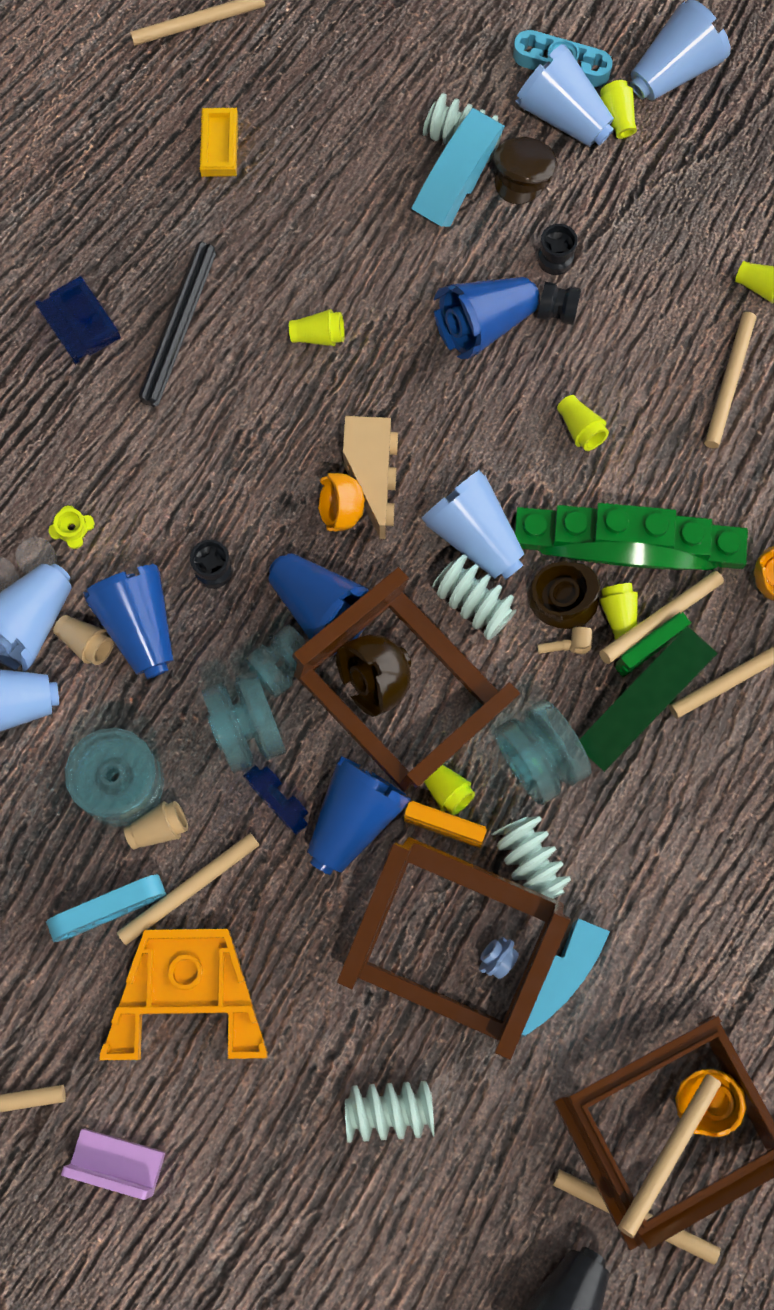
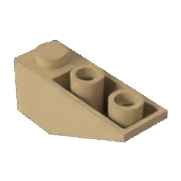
M345 416L344 467L348 475L356 479L361 485L365 497L364 508L379 538L386 539V526H394L395 503L387 502L388 490H396V467H389L390 455H397L398 432H391V418Z

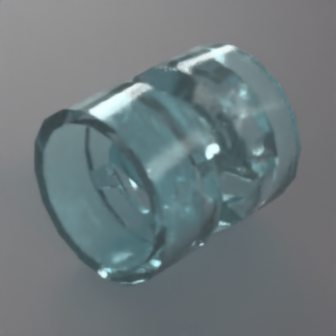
M287 624L270 638L271 645L269 647L260 645L244 658L250 670L274 698L279 697L293 686L294 672L298 662L292 655L307 643L290 624ZM279 659L283 662L281 667L275 665Z

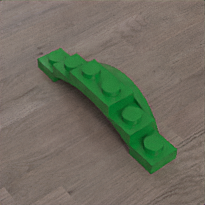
M598 503L596 508L557 505L556 511L517 507L514 533L521 548L538 550L544 555L617 566L670 570H713L717 567L744 569L747 564L748 528L712 525V519L676 516V510Z

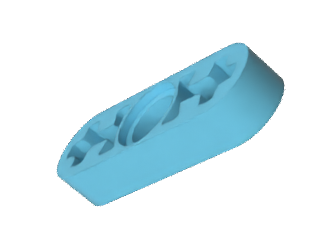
M534 30L522 31L515 38L513 58L518 65L524 68L535 70L540 64L544 66L547 62L551 63L553 59L549 54L559 45L564 44L571 51L577 62L582 60L580 67L593 87L603 86L610 78L613 61L611 56L603 50ZM528 46L534 47L531 49V52L525 51ZM544 50H547V51H548V52H547V58H546V57H542V56H544ZM594 65L599 66L598 71H593L591 69L594 67Z
M158 874L147 876L59 913L48 919L46 924L53 942L63 941L154 903L166 896V891Z

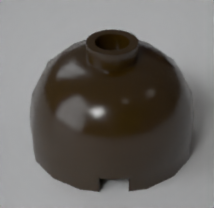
M369 634L353 639L337 650L336 663L340 678L344 685L351 682L359 695L350 697L364 713L376 717L393 709L402 701L410 688L411 659L404 648L397 646L386 637Z

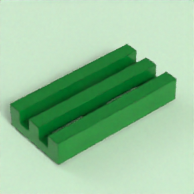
M679 612L622 654L614 668L624 678L674 641L692 622L683 612Z

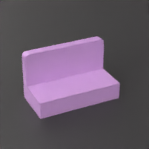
M84 1128L80 1131L71 1163L63 1166L61 1176L146 1200L154 1194L166 1152Z

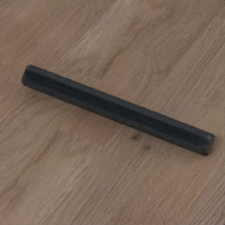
M205 242L196 244L139 392L140 402L145 405L156 407L160 403L216 256L215 247Z

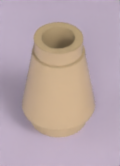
M69 615L60 617L53 629L54 634L85 664L93 663L94 665H99L103 663L113 649L114 642L105 629L72 618Z
M163 801L132 822L131 825L124 827L125 838L133 850L139 847L180 839L181 833L188 831L185 814L176 801L169 804Z

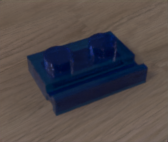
M81 276L50 293V297L46 300L35 302L37 309L75 365L85 355L91 356L121 338L118 329Z

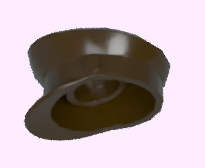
M515 137L506 140L497 148L494 154V161L497 166L495 175L496 190L500 197L508 203L525 204L531 202L542 193L546 185L550 184L552 180V175L557 165L555 153L547 144L538 139Z
M565 560L551 563L542 568L531 583L528 592L530 608L536 617L547 625L560 629L580 627L592 619L597 611L599 603L598 594L600 591L599 578L590 567L581 563L567 562Z

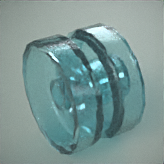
M255 670L235 678L234 685L241 701L239 703L233 704L227 687L221 682L201 690L209 712L207 718L219 750H223L233 773L253 765L254 758L248 744L250 739L255 738L261 756L267 760L287 753Z
M545 699L538 701L525 710V724L511 718L494 729L496 742L511 771L528 795L541 806L561 793L560 780L570 786H574L592 773L590 761L577 735L559 710Z
M119 728L97 730L82 738L70 752L65 767L66 788L73 801L99 823L115 827L131 825L132 822L155 808L160 802L164 789L163 768L153 751L136 734ZM118 773L120 775L119 778L112 782L111 778Z

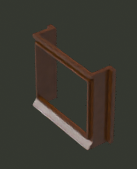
M398 567L293 653L292 657L298 662L294 676L393 782L405 792L411 785L417 789L521 693L510 682L498 691L403 593L409 577ZM388 608L483 705L410 772L314 671L335 654L339 648L343 647L342 645L354 638Z
M408 837L403 845L396 842L392 845L337 983L353 989L360 978L497 1039L495 1053L511 1060L571 918L563 915L564 903ZM408 863L545 921L503 1021L368 962Z
M713 1015L699 1022L698 1027L578 1092L566 1094L553 1101L618 1229L634 1197L588 1107L706 1043H709L723 1071L730 1074L743 1088L747 1105L746 1113L767 1152L648 1220L644 1219L634 1238L627 1236L618 1229L627 1249L630 1251L638 1246L650 1250L774 1178V1120L725 1033L719 1016L715 1017Z

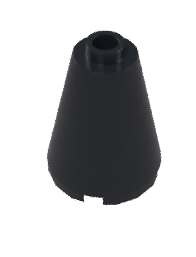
M582 1247L580 1252L570 1250L520 1310H602L610 1276L609 1271L604 1267L606 1260L587 1247Z

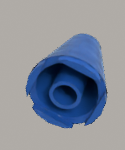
M526 277L449 284L441 287L434 297V300L440 299V309L434 311L439 334L449 350L456 348L461 353L457 356L458 358L469 359L474 357L537 310L540 299L539 290L535 283Z
M293 553L278 557L269 569L270 585L309 640L370 591L363 585ZM363 630L351 640L358 638L359 635L363 632Z
M155 564L137 567L140 574L137 576L134 573L126 575L125 571L91 585L87 588L88 592H83L86 603L135 674L144 673L146 679L169 671L167 664L173 661L161 575L158 566Z
M341 756L336 763L307 852L312 856L310 863L328 875H331L333 870L342 873L411 800L403 791L372 771L370 773L365 769L360 770V764L344 756Z

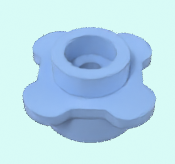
M501 937L498 941H491L481 954L480 959L482 963L479 971L482 973L486 972L489 976L494 975L498 979L507 975L519 956L518 951L513 948L514 941L511 939L507 941L504 937Z

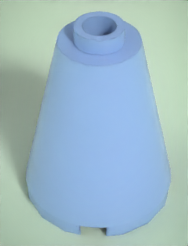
M688 0L680 4L632 70L630 86L640 99L647 98L653 101L717 66L730 55L731 46L724 29L719 33L716 31L712 22L717 18L702 3L696 0Z
M564 44L559 45L549 54L553 61L551 63L547 62L544 66L540 64L527 79L517 94L518 99L515 100V103L590 147L596 142L600 146L613 132L614 128L610 124L614 118L571 51Z
M480 470L458 485L446 498L441 499L421 518L428 528L460 553L466 554L468 559L477 564L494 579L501 574L506 580L523 566L519 559L524 555V552L486 475L484 476Z
M41 564L0 592V663L10 669L17 670L22 665L23 672H27L33 665L72 589L69 582V574L59 565Z
M0 669V732L51 715L52 706L59 705L57 682H49L47 674Z

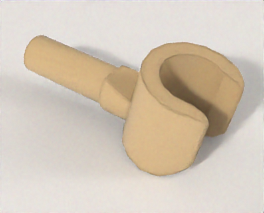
M574 627L571 640L537 644L539 654L561 650H570L576 654H586L592 648L593 631L587 627Z

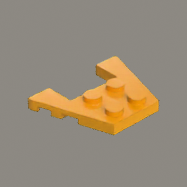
M144 930L126 979L127 984L121 1001L113 1015L112 1026L107 1040L102 1046L100 1060H141L143 1014L228 1013V1059L268 1058V1051L230 930Z

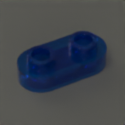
M254 765L243 775L252 789L295 836L308 825L304 817L309 812L294 795L287 800L278 790L282 782L268 766L260 770Z

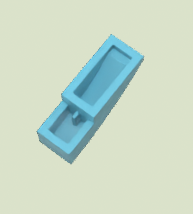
M472 108L446 145L411 209L441 227H450L466 194L472 193L505 125Z
M581 919L573 922L561 957L555 955L521 1037L526 1036L546 1022L570 999L597 961L610 931Z

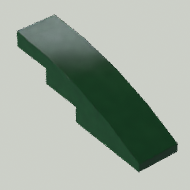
M688 626L605 711L575 745L604 772L607 771L623 752L636 741L651 723L711 662L718 652Z

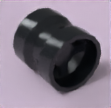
M553 224L543 231L538 251V264L544 272L551 275H561L571 268L577 248V235L570 226Z
M545 281L537 319L550 320L551 318H557L563 324L574 325L581 288L570 286L567 289L558 288L556 283Z
M204 540L193 547L190 553V563L197 581L202 586L215 589L224 586L230 581L233 574V566L228 551L221 542Z

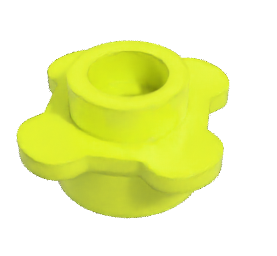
M65 506L56 514L53 524L49 527V535L53 539H61L67 542L71 549H78L83 545V538L87 531L92 530L95 523L90 515L83 516L73 506ZM73 524L75 525V528L73 530H69V525Z

